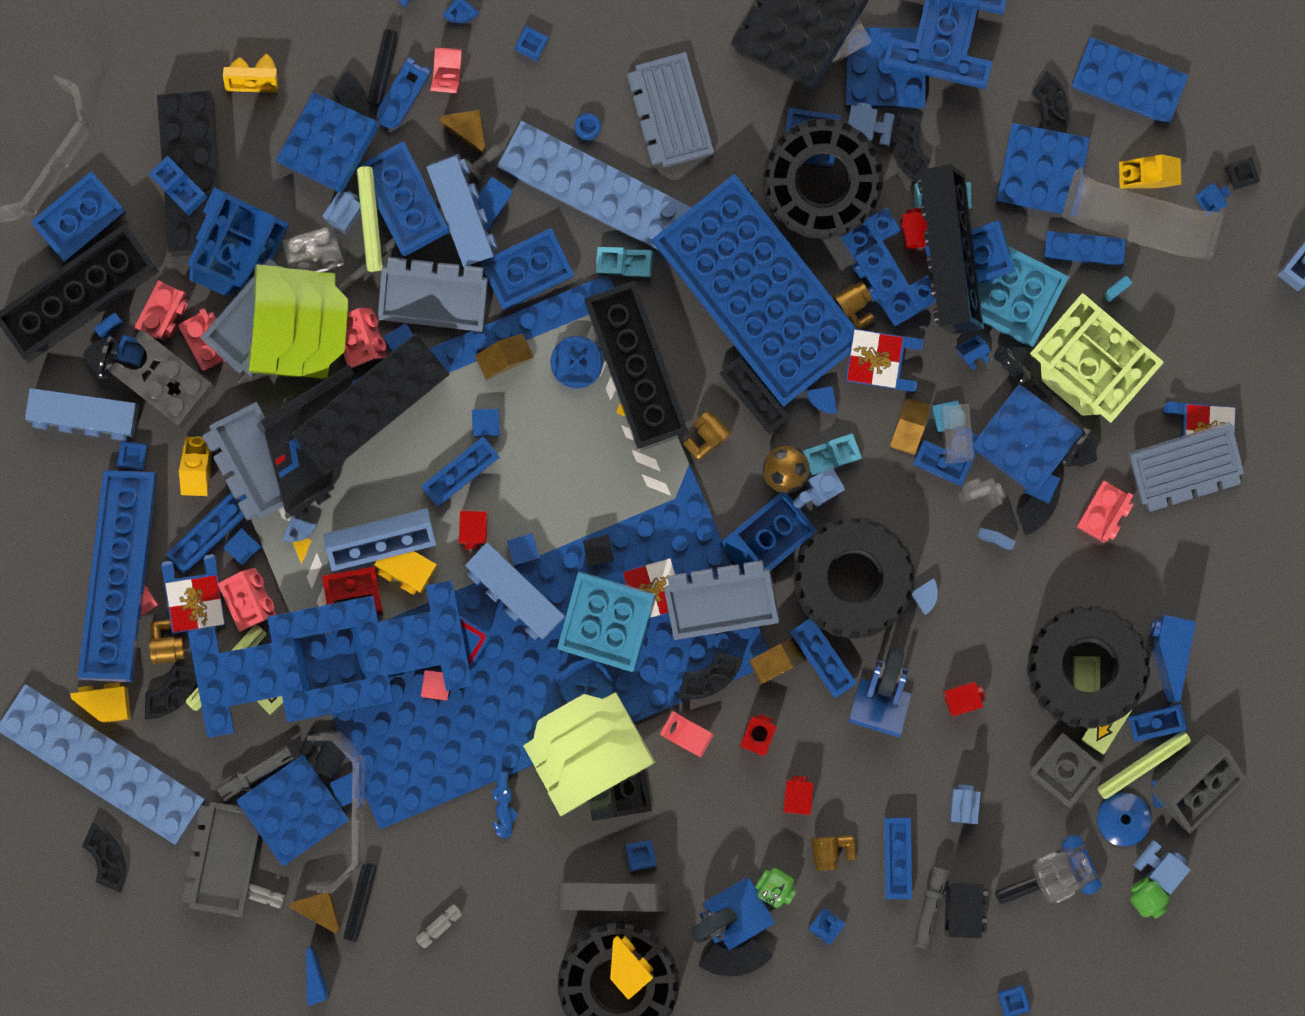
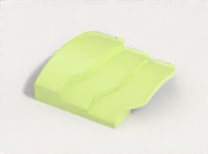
M1083 293L1030 353L1041 363L1042 382L1082 416L1101 414L1110 423L1164 363Z
M616 692L604 699L583 694L538 720L533 740L523 745L560 816L569 813L591 798L656 763Z

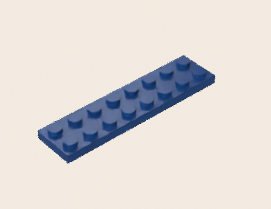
M103 471L77 677L80 680L133 682L158 478L155 472Z

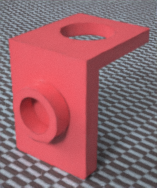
M435 48L434 75L430 91L457 93L460 84L461 49Z
M674 711L660 733L666 739L699 757H702L714 735ZM677 721L675 730L670 733L672 724Z

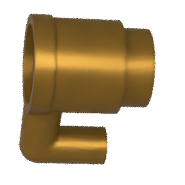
M862 282L856 285L852 284L840 293L832 296L833 300L856 329L863 330L876 322L871 313L861 319L855 313L872 300L870 292Z
M709 410L694 422V426L698 429L697 432L706 442L699 447L690 437L683 445L697 460H701L723 443L732 432Z
M170 619L152 621L150 623L149 639L152 665L177 662L178 659H185L183 638H175L174 636L161 638L162 630H171Z
M851 835L811 838L813 863L816 865V871L837 869V861H839L838 847H845L846 860L857 859L855 838Z

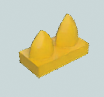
M265 54L257 62L255 68H249L248 64L241 57L233 61L229 67H224L223 80L225 91L278 93L277 69L274 61L268 54Z

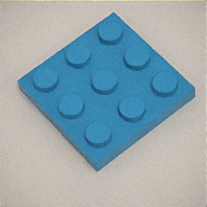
M1009 247L1016 272L979 284L983 324L1033 348L1069 277Z
M581 571L578 572L557 649L634 672L656 594Z

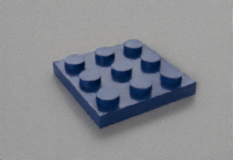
M852 28L846 38V107L856 106L857 103H866L874 108H925L926 75L883 65L889 37L915 43L918 28Z
M313 92L275 161L342 194L380 124L369 117Z
M1012 123L996 202L1074 217L1090 138Z
M1019 384L975 440L971 448L1033 495H1036L1082 435L1083 431Z
M301 755L236 800L282 867L349 821L304 755Z

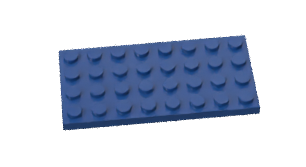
M735 174L651 239L652 243L782 407L849 355L853 329H856Z

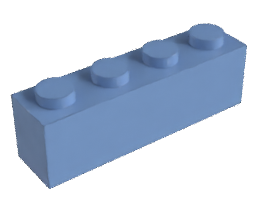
M459 154L429 164L427 170L463 267L493 257L495 255L494 249L498 248L492 233L488 235L485 224H488V219L484 209L479 210L476 199H479V194L475 184H470L467 178L470 170L465 158L460 159Z
M30 388L25 420L32 423V428L47 430L49 425L58 427V431L64 433H74V429L84 430V435L100 437L101 433L111 434V439L126 441L127 437H135L139 406L136 403Z
M427 508L323 534L325 549L332 571L436 546Z
M488 543L465 565L469 570L466 575L476 585L482 582L488 588L485 593L495 603L501 600L507 606L505 612L515 622L520 618L527 625L524 630L534 640L538 637L544 640L564 620L565 616Z

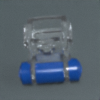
M1080 835L1066 837L1061 843L1063 848L1058 854L1051 852L1041 856L1032 865L1037 884L1048 903L1054 902L1057 904L1070 899L1075 895V891L1080 889L1083 894H1094L1103 886L1099 879L1100 875L1096 872L1086 849L1087 846L1083 843Z

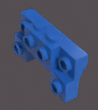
M885 208L869 217L859 228L840 237L855 263L852 267L859 279L864 278L869 287L867 289L871 294L872 301H878L891 325L895 328L935 304L936 298L932 297L930 288L932 281L928 275L909 286L885 246L884 241L900 232V228L889 209Z

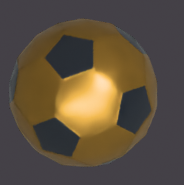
M793 446L775 448L766 456L763 463L765 481L777 492L790 493L797 491L807 482L810 474V464L806 455Z

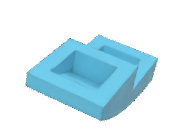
M598 247L596 273L623 277L652 278L654 252L652 250H627L620 247Z
M853 433L802 451L810 464L809 477L818 475L830 467L835 469L862 458Z

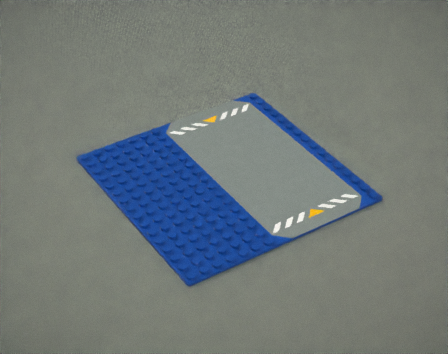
M607 275L484 325L483 332L470 331L429 348L450 375L334 469L331 484L334 485L335 489L329 492L332 497L320 505L316 501L307 506L309 512L300 517L317 525L315 531L308 538L298 542L282 540L290 518L286 519L284 516V508L259 521L257 517L251 519L289 612L327 605L322 580L323 575L375 566L376 561L332 571L325 549L323 534L427 508L436 546L416 550L415 552L438 566L428 585L452 580L459 616L490 634L489 641L470 670L473 686L449 691L448 701L421 697L425 670L442 672L441 665L390 675L389 680L394 702L332 714L345 748L349 750V758L379 828H386L495 782L498 778V771H508L509 776L534 765L523 745L533 740L538 720L567 704L560 693V680L563 671L569 664L578 659H588L557 649L578 572L581 571L603 578L609 574L671 557L675 573H687L689 582H692L691 572L713 568L715 578H717L718 567L732 565L728 554L719 545L722 541L679 439L677 438L637 452L603 354L601 375L595 383L586 388L572 389L565 387L556 380L552 373L550 363L552 351L559 342L567 337L582 336L589 338L601 351L584 304V299L614 288L610 277ZM523 333L534 358L486 380L475 355L497 341ZM360 378L352 380L351 385L354 384ZM498 408L500 436H486L484 438L500 458L440 507H437L421 486L482 438L473 437L472 410ZM460 511H487V543L514 568L507 541L530 533L533 534L540 560L516 567L515 569L565 616L564 620L544 640L540 637L534 640L524 630L527 625L520 618L515 622L505 612L507 606L501 600L495 603L485 593L488 588L482 582L476 585L466 575L469 570L465 565L479 550H467L465 545L459 544ZM609 535L614 561L588 567L583 540ZM377 574L384 614L377 615L378 622L431 612L426 589L423 594L415 592L412 595L400 588L402 583L393 578L390 582ZM371 595L336 601V603L369 597ZM666 614L649 619L634 672L604 663L601 664L608 669L612 677L613 690L611 695L615 692L617 693L634 723L689 700L679 698L684 673L705 669L713 662L717 652L743 658L741 667L733 679L736 680L754 672L749 660L766 652L768 648L758 626L674 640L670 616Z

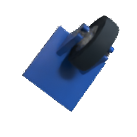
M891 648L886 662L877 661L871 681L860 678L848 722L900 738L912 695L902 691L909 669L901 667L904 658L903 651ZM878 677H880V683L876 685Z
M746 877L702 903L706 910L699 915L702 922L692 928L690 932L697 943L712 937L715 943L724 941L728 950H731L774 925L775 921L762 899L758 897L749 877Z

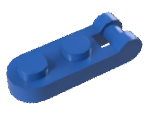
M410 56L405 61L402 70L377 111V118L380 124L388 129L400 126L432 73V69L427 66L422 67L416 63L417 60ZM410 73L418 76L415 83L407 79Z

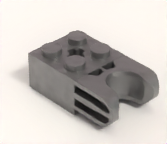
M140 330L136 335V341L146 350L147 361L145 365L140 369L130 370L119 363H114L109 368V371L183 429L215 387L153 337ZM180 384L179 389L181 393L179 395L174 393L171 396V388L174 385Z

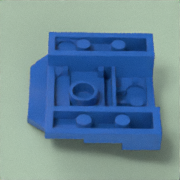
M214 187L203 210L206 213V218L196 237L198 242L187 263L190 266V280L225 296L242 289L254 276L256 265H263L268 259L273 261L290 223Z

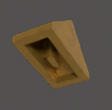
M479 110L443 115L439 119L441 126L481 155L486 152Z
M522 333L497 341L475 355V358L485 379L488 380L533 359L534 356Z
M905 397L890 448L915 455L926 425L930 404Z
M793 638L749 660L760 684L806 662L801 649Z
M331 891L292 902L289 908L334 933H338L341 929Z

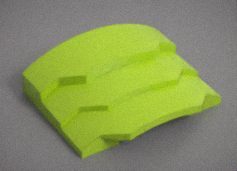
M256 265L253 287L255 300L252 342L249 346L247 372L327 379L329 365L344 353L348 299L335 286V273Z

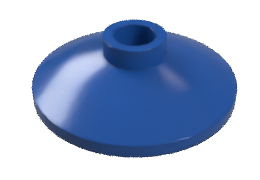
M1116 793L1101 804L1097 814V824L1103 837L1110 843L1118 846H1131L1140 842L1148 833L1151 815L1145 802L1138 796L1131 793ZM1124 814L1130 817V822L1126 825L1121 822V816Z

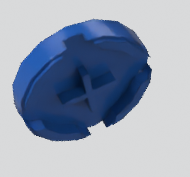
M582 336L567 337L559 342L553 349L550 359L551 370L556 380L565 387L572 389L586 388L595 383L601 375L603 367L600 349L589 338Z
M578 659L569 664L563 671L560 680V693L566 703L583 694L604 699L610 696L613 690L612 677L608 669L600 662L591 659Z

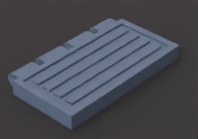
M686 52L636 65V71L628 73L627 78L631 92L642 90V94L633 96L638 117L649 115V119L640 121L645 142L656 140V144L647 146L651 164L662 163L663 168L714 154Z
M388 257L387 266H383L381 271L378 320L483 332L488 278L483 277L484 268L465 266L464 275H459L460 265L438 263L437 272H433L434 262L412 260L411 269H407V259Z
M268 259V260L263 264V265H266V266H277V267H279V266H278L275 262H273L271 259ZM254 276L199 337L238 373L244 370L250 376L254 374L247 372L249 346L252 342L255 293H253Z
M257 402L210 425L209 429L211 431L202 437L211 453L221 449L222 452L213 458L223 476L233 472L234 475L225 481L234 498L239 499L246 496V499L238 503L246 520L257 517L259 521L283 509L284 506L265 435L261 433L256 425L265 418Z
M1230 422L1128 453L1140 502L1143 505H1147L1149 512L1167 507V497H1169L1172 505L1193 499L1191 492L1193 489L1197 497L1217 492L1216 482H1220L1222 489L1240 485L1239 475L1244 474L1233 426Z
M763 560L744 563L745 573H741L739 564L718 567L717 578H715L713 568L691 572L692 582H689L687 573L668 576L669 586H665L664 591L674 640L779 623L780 618L771 571L764 568Z

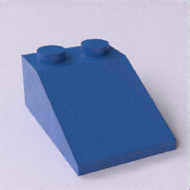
M780 492L722 540L719 545L735 564H739L742 573H745L744 563L763 560L764 568L771 571L818 530L800 508L794 506L791 497L787 493Z
M1163 615L1157 617L1155 622H1151L1148 637L1152 638L1151 646L1166 701L1173 703L1181 700L1196 622Z

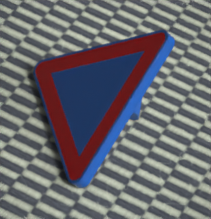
M459 616L469 669L471 670L489 641L490 634Z

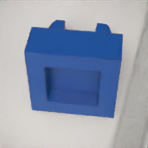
M1215 183L1199 192L1195 198L1207 217L1210 218L1228 206L1225 198L1232 194L1227 186L1218 190Z
M978 334L955 346L958 355L973 370L977 369L974 364L976 359L981 357L985 363L989 362L986 354L991 351L987 343Z
M823 908L808 929L826 944L830 945L846 924L826 908Z

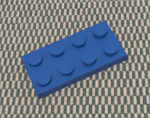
M1090 37L1071 88L1169 125L1189 75Z
M404 141L358 165V168L369 166L373 169L376 204L403 256L450 232Z

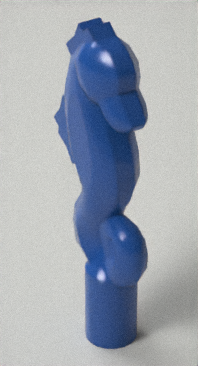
M498 771L497 787L492 792L493 799L499 802L496 807V815L500 824L493 822L492 826L495 828V834L503 839H508L512 834L513 822L518 816L512 807H508L512 799V790L508 787V771Z

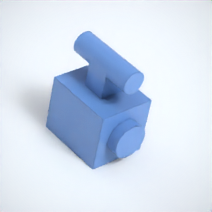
M857 103L856 106L851 105L848 123L864 133L870 142H872L873 134L881 135L879 145L889 147L895 115L885 113L883 123L875 122L877 110L872 109V105L866 103Z
M349 190L342 194L338 192L323 214V219L347 235L361 214L360 197Z
M830 467L809 479L803 485L806 491L797 496L793 504L796 508H801L803 505L813 501L817 508L840 495L845 488L834 469Z
M958 784V789H951L948 821L978 824L981 792L974 791V786Z
M1153 840L1133 866L1142 872L1147 864L1150 865L1152 869L1146 877L1157 882L1160 887L1171 895L1191 869L1186 866L1188 861L1177 852H1174L1173 855L1170 852H1165L1159 859L1155 854L1160 850L1161 846Z

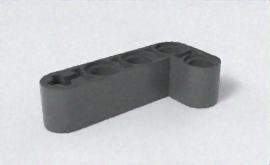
M559 882L558 910L668 911V883Z

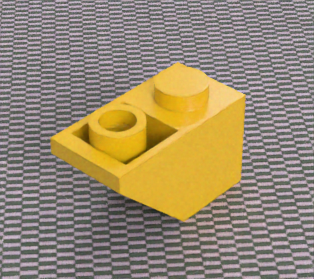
M1161 154L1119 162L1120 188H1164L1181 185V158Z
M185 437L179 467L181 495L208 496L211 480L212 453L209 451L203 437Z
M415 551L380 559L374 564L379 569L378 575L390 582L393 578L402 583L400 588L412 595L415 592L423 594L426 585L429 584L438 569L437 564Z
M120 682L104 684V689L94 690L93 686L78 687L77 693H70L73 701L100 722L132 719L128 687H120Z
M617 935L613 939L610 979L629 1000L653 979L650 972L654 969L644 958L638 960L632 953L636 948L626 937L620 939Z

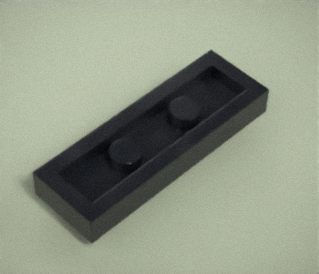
M740 356L719 373L768 435L772 434L790 419L788 414Z

